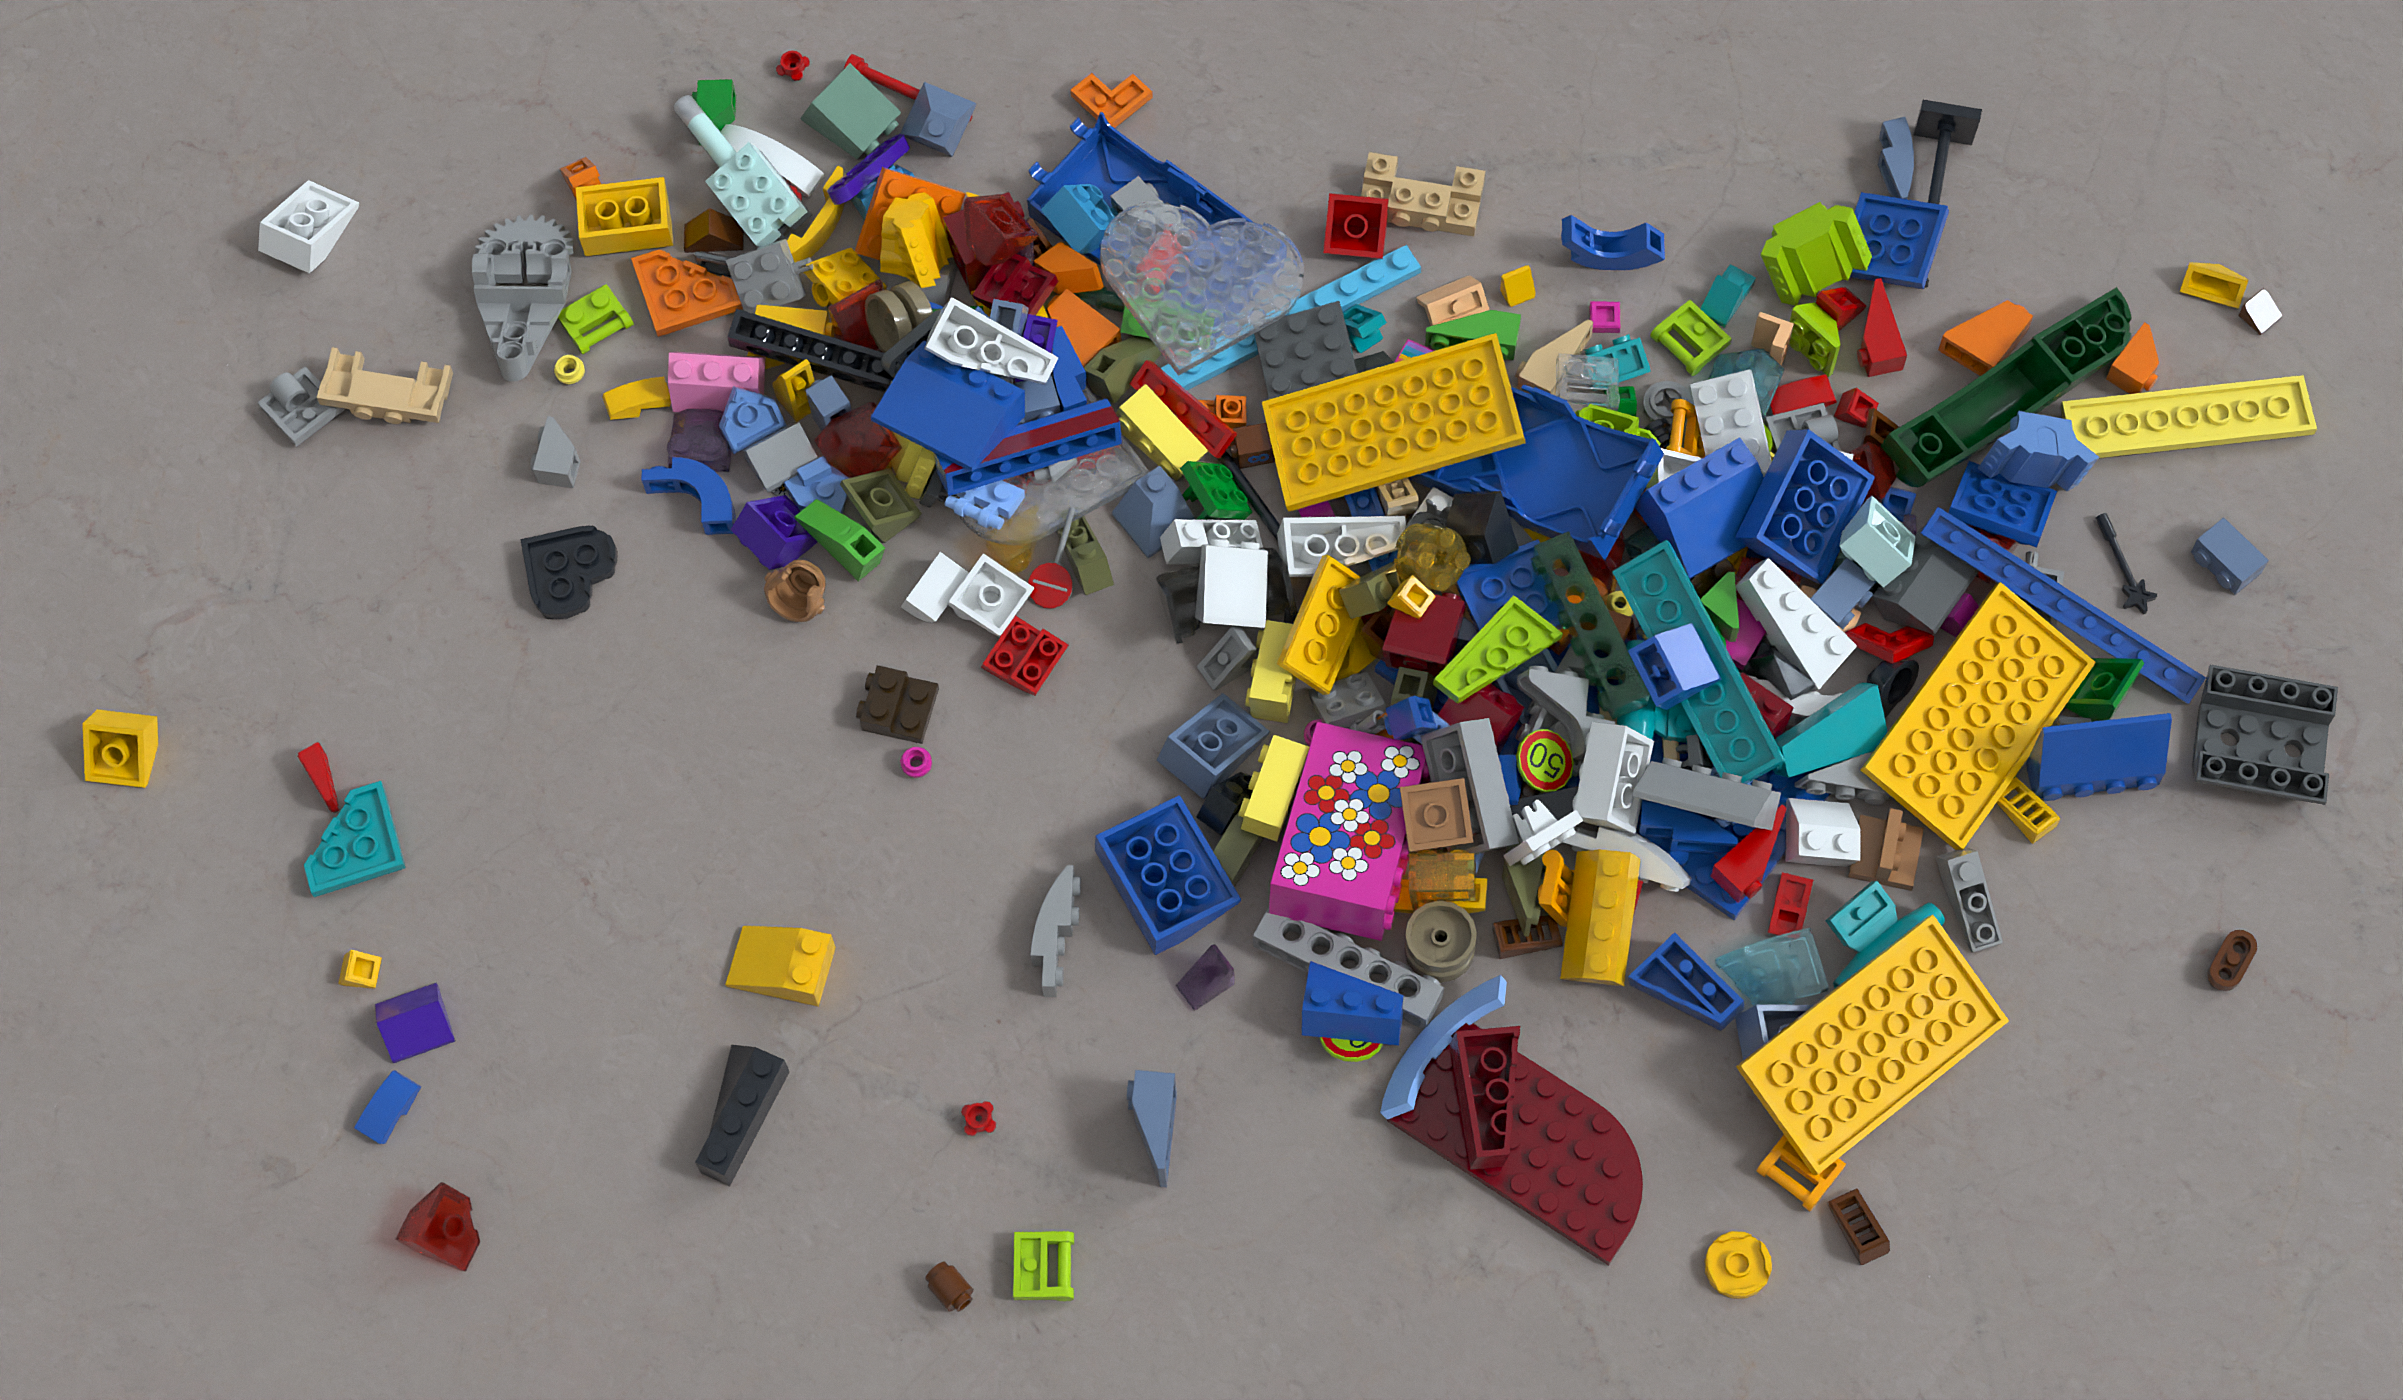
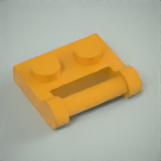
M1684 399L1673 400L1671 403L1673 420L1670 444L1666 447V450L1700 458L1706 457L1695 406ZM1685 417H1686V418H1687V424H1686V432H1685V440H1684V448H1683V447H1682V439H1683L1684 423H1685Z
M1548 850L1542 857L1546 871L1543 884L1538 889L1539 905L1560 926L1567 927L1574 870H1570L1567 867L1562 855L1557 850Z
M1783 1135L1762 1161L1756 1172L1763 1177L1766 1175L1802 1201V1206L1811 1212L1843 1171L1846 1163L1838 1158L1818 1175H1812L1788 1139ZM1780 1158L1816 1185L1813 1191L1810 1192L1775 1165Z

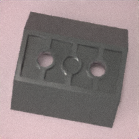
M2210 664L2198 710L2192 761L2195 782L2325 805L2329 783V773H2324L2328 730L2336 713L2338 687ZM2224 733L2233 735L2237 744L2234 746L2224 744L2220 735ZM2284 746H2296L2300 750V756H2289L2285 752Z

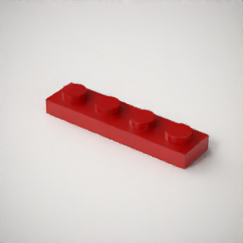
M1150 360L1144 362L1129 383L1137 391L1146 384L1201 442L1208 452L1216 458H1221L1237 435L1233 429Z

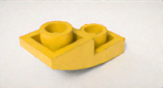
M664 376L621 385L603 393L602 397L610 420L635 418L640 416L641 409L670 407L671 405L670 393Z

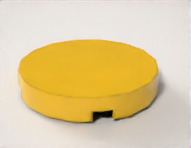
M1731 1231L1719 1236L1710 1245L1704 1259L1705 1274L1710 1285L1720 1294L1735 1299H1745L1756 1295L1767 1284L1772 1271L1771 1256L1766 1245L1746 1232Z

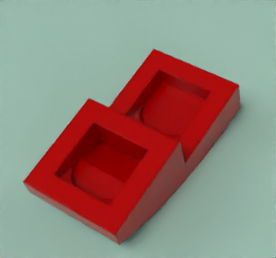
M1826 374L1801 379L1766 391L1774 415L1824 403L1825 407L1837 403Z
M1784 872L1781 873L1768 929L1769 934L1800 941L1813 879Z

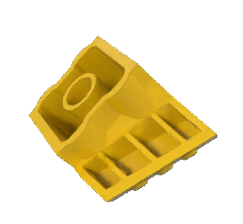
M925 192L912 194L908 199L896 197L883 216L880 272L906 277L920 288L936 286L934 279L941 278L940 270L944 265H949L947 258L953 257L934 199Z

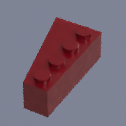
M1520 1026L1456 1031L1450 1043L1470 1170L1503 1167L1510 1155L1512 1109L1515 1096V1073L1518 1061L1517 1049Z

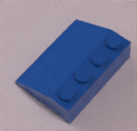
M923 341L905 359L871 415V421L972 472L1025 417V390L989 372L950 364L925 350L926 341Z
M1809 429L1787 430L1735 539L1755 553L1769 558L1771 561L1819 585H1823L1841 549L1842 531L1861 508L1875 476Z
M1739 437L1648 488L1638 500L1635 508L1660 543L1665 540L1670 542L1687 576L1691 579L1747 547L1735 539V536L1764 477L1757 460Z
M2171 713L2043 727L2026 763L2031 791L2045 801H2054L2066 795H2075L2081 798L2101 791H2106L2108 794H2116L2128 788L2138 787L2139 790L2155 788L2160 784L2166 772L2172 723Z
M1180 795L1095 835V852L1154 955L1185 941L1241 902L1239 894Z

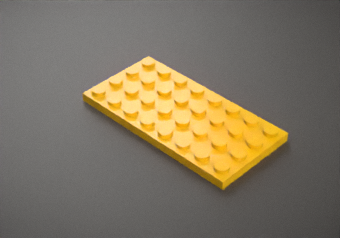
M1496 333L1262 401L1288 512L1526 443Z
M1999 582L1984 599L1860 770L1953 849L1963 850L2030 756L2042 728L2050 727L2096 662L2004 584Z
M1930 915L1738 1064L1736 1068L1812 1175H1818L2008 1023L2009 1020L1935 916Z

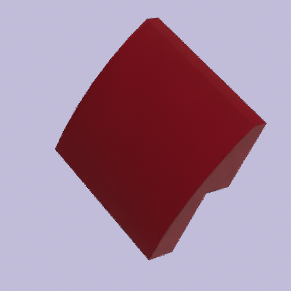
M1003 249L972 296L990 310L992 309L993 299L1023 304L1029 307L1028 314L1036 315L1059 281L1055 274L1032 266L1028 258Z

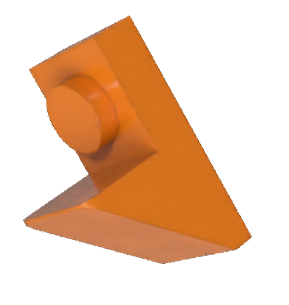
M587 157L560 168L575 199L576 187L601 185L598 178L600 174L596 166Z

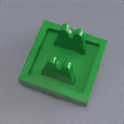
M1187 461L1180 468L1190 485L1182 494L1185 501L1190 499L1191 502L1199 499L1204 507V511L1196 520H1217L1218 518L1245 520L1253 513L1247 504V497L1238 489L1232 479L1231 471L1226 466Z

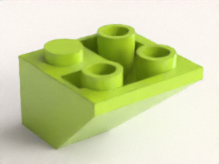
M1815 302L1796 305L1792 309L1789 321L1794 323L1789 345L1795 351H1800L1806 356L1814 369L1822 371L1830 377L1833 374L1840 348L1837 323Z

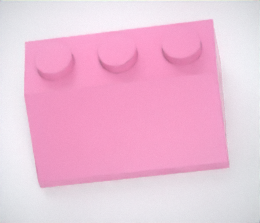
M670 352L668 388L673 412L723 415L733 386L764 395L766 357Z

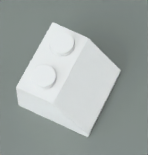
M1794 798L1786 799L1785 862L1848 867L1860 861V827L1849 803Z

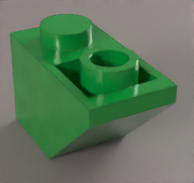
M698 80L697 92H692V97L717 129L721 132L726 124H731L735 120L737 95L733 80Z

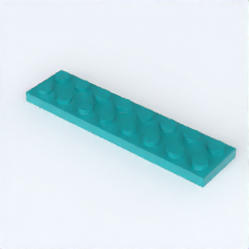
M1665 540L1612 571L1647 639L1691 623L1699 634L1722 680L1687 698L1681 704L1720 778H1722L1723 772L1742 776L1741 783L1747 784L1785 763L1786 760L1670 542Z

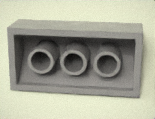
M1489 718L1460 722L1422 735L1421 740L1431 783L1461 778L1465 780L1474 843L1448 846L1449 859L1456 860L1518 844L1516 826L1513 821L1509 797Z
M1663 757L1662 763L1650 762L1633 790L1632 797L1767 830H1772L1781 795L1780 792L1771 790V783L1753 779L1752 785L1741 783L1742 776L1723 772L1722 778L1712 776V769L1693 765L1692 770L1681 768V761Z

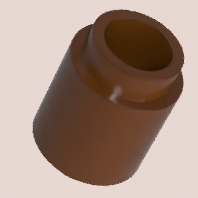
M943 1261L933 1267L926 1275L925 1280L929 1283L928 1288L949 1312L955 1309L957 1312L962 1311L973 1300L971 1295L974 1289L953 1265L949 1266Z

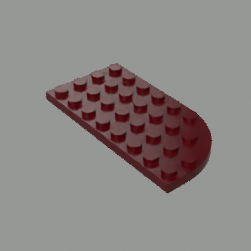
M1465 1023L1457 1031L1476 1030L1482 1028L1475 1025L1474 1023L1471 1025ZM1450 1044L1436 1060L1431 1058L1423 1071L1425 1078L1418 1091L1414 1110L1387 1119V1122L1609 1266L1633 1229L1639 1213L1643 1191L1640 1160L1630 1136L1620 1122L1599 1103L1518 1052L1515 1073V1096L1512 1109L1510 1155L1503 1167L1470 1170Z

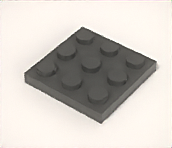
M1340 301L1252 325L1269 399L1358 374Z

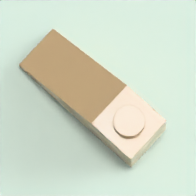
M1589 319L1533 352L1527 362L1522 361L1515 375L1518 378L1517 389L1524 391L1521 388L1522 385H1528L1556 395L1592 337L1593 321Z
M1408 477L1376 486L1379 502L1385 516H1405V519H1407L1410 514L1417 511L1418 495Z

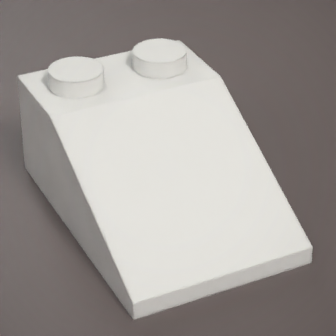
M308 180L260 222L258 251L310 273L326 259L357 211L359 202Z

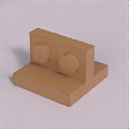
M1464 778L1400 787L1409 852L1474 843Z
M1890 808L1886 820L1860 815L1858 821L1860 827V861L1850 865L1848 877L1868 882L1878 881L1882 885L1912 891L1924 828L1901 822L1903 811Z

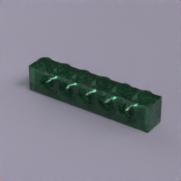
M1568 531L1534 545L1533 558L1530 559L1534 572L1537 576L1542 575L1546 583L1544 585L1545 594L1550 603L1555 601L1559 612H1557L1559 623L1564 630H1569L1573 638L1570 639V643L1577 657L1582 656L1586 665L1583 667L1585 676L1589 679L1590 684L1595 683L1599 691L1597 699L1604 712L1608 711L1612 720L1647 706L1650 694L1570 532ZM1558 568H1563L1567 570L1569 574L1566 576H1558L1553 571ZM1577 595L1582 601L1571 603L1567 600V597ZM1590 622L1596 628L1587 631L1582 629L1580 624ZM1597 649H1603L1609 653V656L1599 658L1593 652ZM1615 676L1620 678L1623 683L1615 686L1609 684L1606 679Z

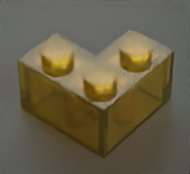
M1455 849L1449 853L1420 850L1417 853L1409 854V894L1413 913L1424 904L1435 901H1476V861L1474 853Z

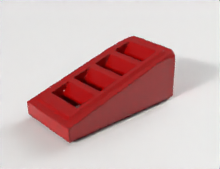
M316 742L300 751L297 757L329 810L336 813L339 811V804L327 754L321 744Z

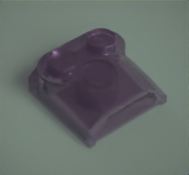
M686 409L674 414L671 438L667 444L669 454L668 468H672V457H682L701 462L715 472L730 471L731 450L719 427L723 411L714 409Z

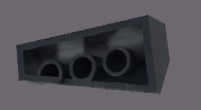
M731 1045L709 1137L695 1161L701 1174L728 1186L731 1185L790 1072L784 1059L757 1047Z

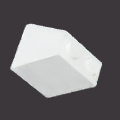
M1211 539L1210 544H1202L1195 612L1196 619L1203 623L1265 628L1268 551L1259 549L1260 543L1241 541V547L1229 546V540Z

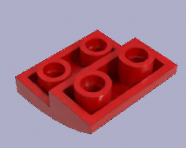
M1015 615L983 662L981 668L1004 682L1036 696L1069 645L1047 630L1042 629L1039 631Z

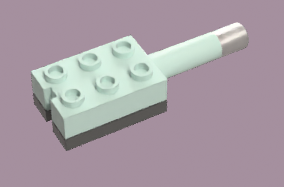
M686 95L678 99L674 105V111L719 167L705 182L756 246L762 247L786 239L783 233L790 227L796 230L812 216V213L761 150L748 142L736 152L692 96Z

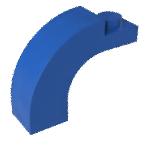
M1573 215L1562 218V245L1571 250V260L1577 264L1599 270H1633L1665 260L1664 233L1647 222L1628 230L1607 232L1594 229Z
M672 457V468L655 466L651 469H642L641 481L646 494H689L698 499L702 504L701 523L706 535L734 534L731 531L736 521L734 505L726 484L713 469L696 460L682 457Z

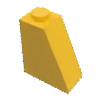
M758 304L756 306V315L834 338L835 326L834 323L830 322L828 311ZM750 352L747 354V356L764 357ZM767 357L765 359V369L785 364L784 362Z

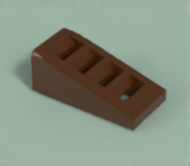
M1550 915L1539 916L1538 925L1531 924V928H1536L1539 940L1533 941L1530 931L1529 937L1525 936L1526 942L1520 941L1518 931L1522 929L1518 919L1494 922L1492 931L1499 958L1505 959L1562 947L1563 943L1557 922ZM1548 925L1552 939H1545L1542 926ZM1507 933H1512L1514 943L1508 944Z
M1857 1188L1828 1201V1206L1860 1265L1867 1264L1890 1252L1889 1239ZM1854 1204L1858 1206V1208L1843 1214L1841 1210ZM1861 1216L1864 1217L1863 1220L1858 1221V1222H1856V1223H1854V1224H1852V1225H1849V1223H1848V1222H1850V1221H1852V1220H1855V1219H1857V1218H1859V1217H1861ZM1868 1228H1870L1871 1230L1870 1232L1863 1234L1859 1237L1855 1235Z

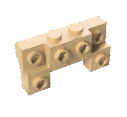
M1369 152L1361 196L1389 199L1388 223H1393L1400 227H1419L1431 232L1438 230L1468 236L1475 235L1485 182L1484 170L1456 166L1453 185L1448 186L1395 177L1398 167L1397 156Z
M332 347L327 369L317 394L320 405L350 409L354 416L365 420L375 417L382 418L392 424L411 423L412 419L439 423L444 400H447L453 376L450 365H444L442 370L429 368L427 362L421 361L415 382L414 378L362 371L365 360L362 352L356 351L355 356L340 354L338 348Z

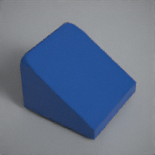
M1886 485L1881 504L1898 521L1908 524L1916 493Z

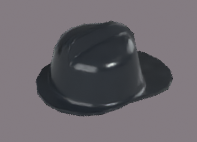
M1884 660L1868 675L1866 683L1878 685L1885 718L1914 686L1919 672V665L1915 660L1898 661L1893 664Z

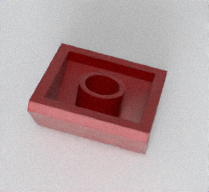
M1329 193L1323 253L1383 259L1389 199Z

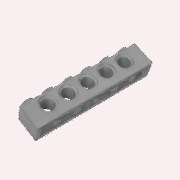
M1268 907L1253 934V947L1307 973L1310 961L1396 993H1399V990L1404 987L1412 988L1416 993L1411 997H1403V1020L1423 1030L1430 1023L1443 999L1444 987L1440 986L1438 980L1429 975H1423L1422 977L1413 973L1408 965L1400 961H1394L1393 963L1382 958L1383 956L1379 951L1371 947H1365L1364 949L1354 944L1350 937L1342 933L1335 935L1325 930L1324 927H1319L1312 923L1290 920L1291 918L1270 914ZM1288 932H1296L1300 937L1295 941H1289L1284 938V935ZM1319 945L1329 949L1323 955L1315 954L1312 950ZM1351 959L1357 962L1358 965L1355 968L1347 969L1341 963L1344 960ZM1380 973L1387 979L1382 983H1375L1370 977L1373 974Z

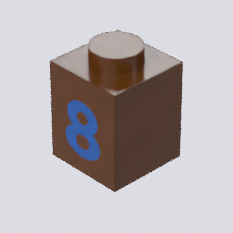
M1267 423L1233 428L1237 435L1229 445L1232 459H1238L1240 469L1275 462Z

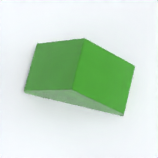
M1727 572L1700 600L1714 626L1718 625L1720 634L1729 642H1736L1739 631L1735 573Z

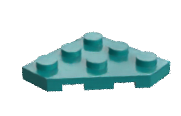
M382 781L350 790L344 800L343 808L337 817H333L321 837L322 841L313 855L310 854L305 862L304 868L313 897L406 868Z

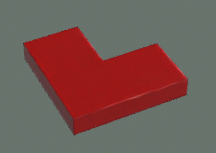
M1864 623L1845 632L1857 645V648L1892 664L1933 646L1934 641L1932 634L1908 626L1888 633L1868 623Z

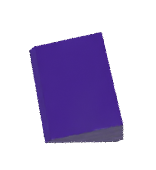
M437 982L375 1004L376 1023L393 1063L455 1042Z

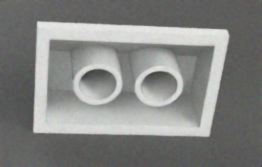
M1592 722L1590 732L1587 734L1585 741L1586 753L1584 763L1581 764L1579 769L1580 782L1578 792L1573 799V810H1577L1584 822L1635 834L1642 799L1632 797V794L1650 763L1653 740L1627 726Z

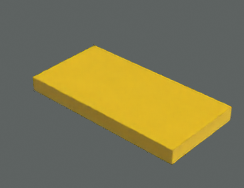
M1330 555L1321 557L1277 661V665L1322 695L1330 694L1362 617L1350 619L1339 593L1340 589L1360 578V576Z

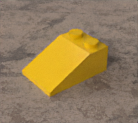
M743 926L725 985L730 988L819 1007L836 948L832 935L803 928Z

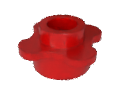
M797 51L785 52L781 56V64L776 67V71L780 76L787 75L792 80L799 81L803 78L804 69L810 65L809 58L802 56Z
M984 1101L983 1103L968 1104L962 1108L961 1113L966 1120L964 1131L967 1135L975 1136L977 1132L983 1131L992 1133L996 1129V1122L992 1119L994 1108L990 1102ZM981 1116L982 1120L976 1121V1117Z

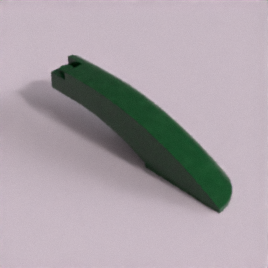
M2117 287L2033 336L2030 341L1970 384L1889 433L1881 444V448L1899 468L1895 476L1910 487L1918 488L1924 486L1988 447L1997 439L2010 432V421L2013 417L2017 416L2018 411L2038 414L2116 358L2130 339L2131 333L2129 331L2132 319L2129 306Z

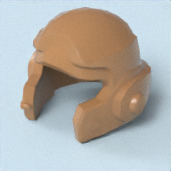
M794 560L781 570L775 569L773 572H768L765 576L764 592L767 602L776 613L787 620L795 622L810 621L825 609L823 594L826 580L823 572L811 562Z

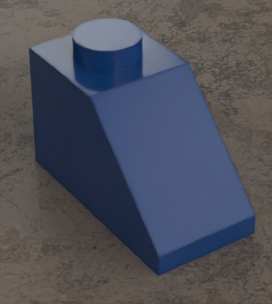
M1411 696L1385 708L1387 712V717H1384L1386 730L1396 740L1402 741L1437 730L1429 699Z

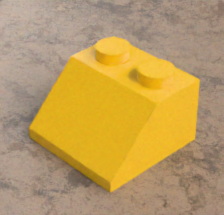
M97 709L82 723L85 781L146 788L158 748L157 716Z

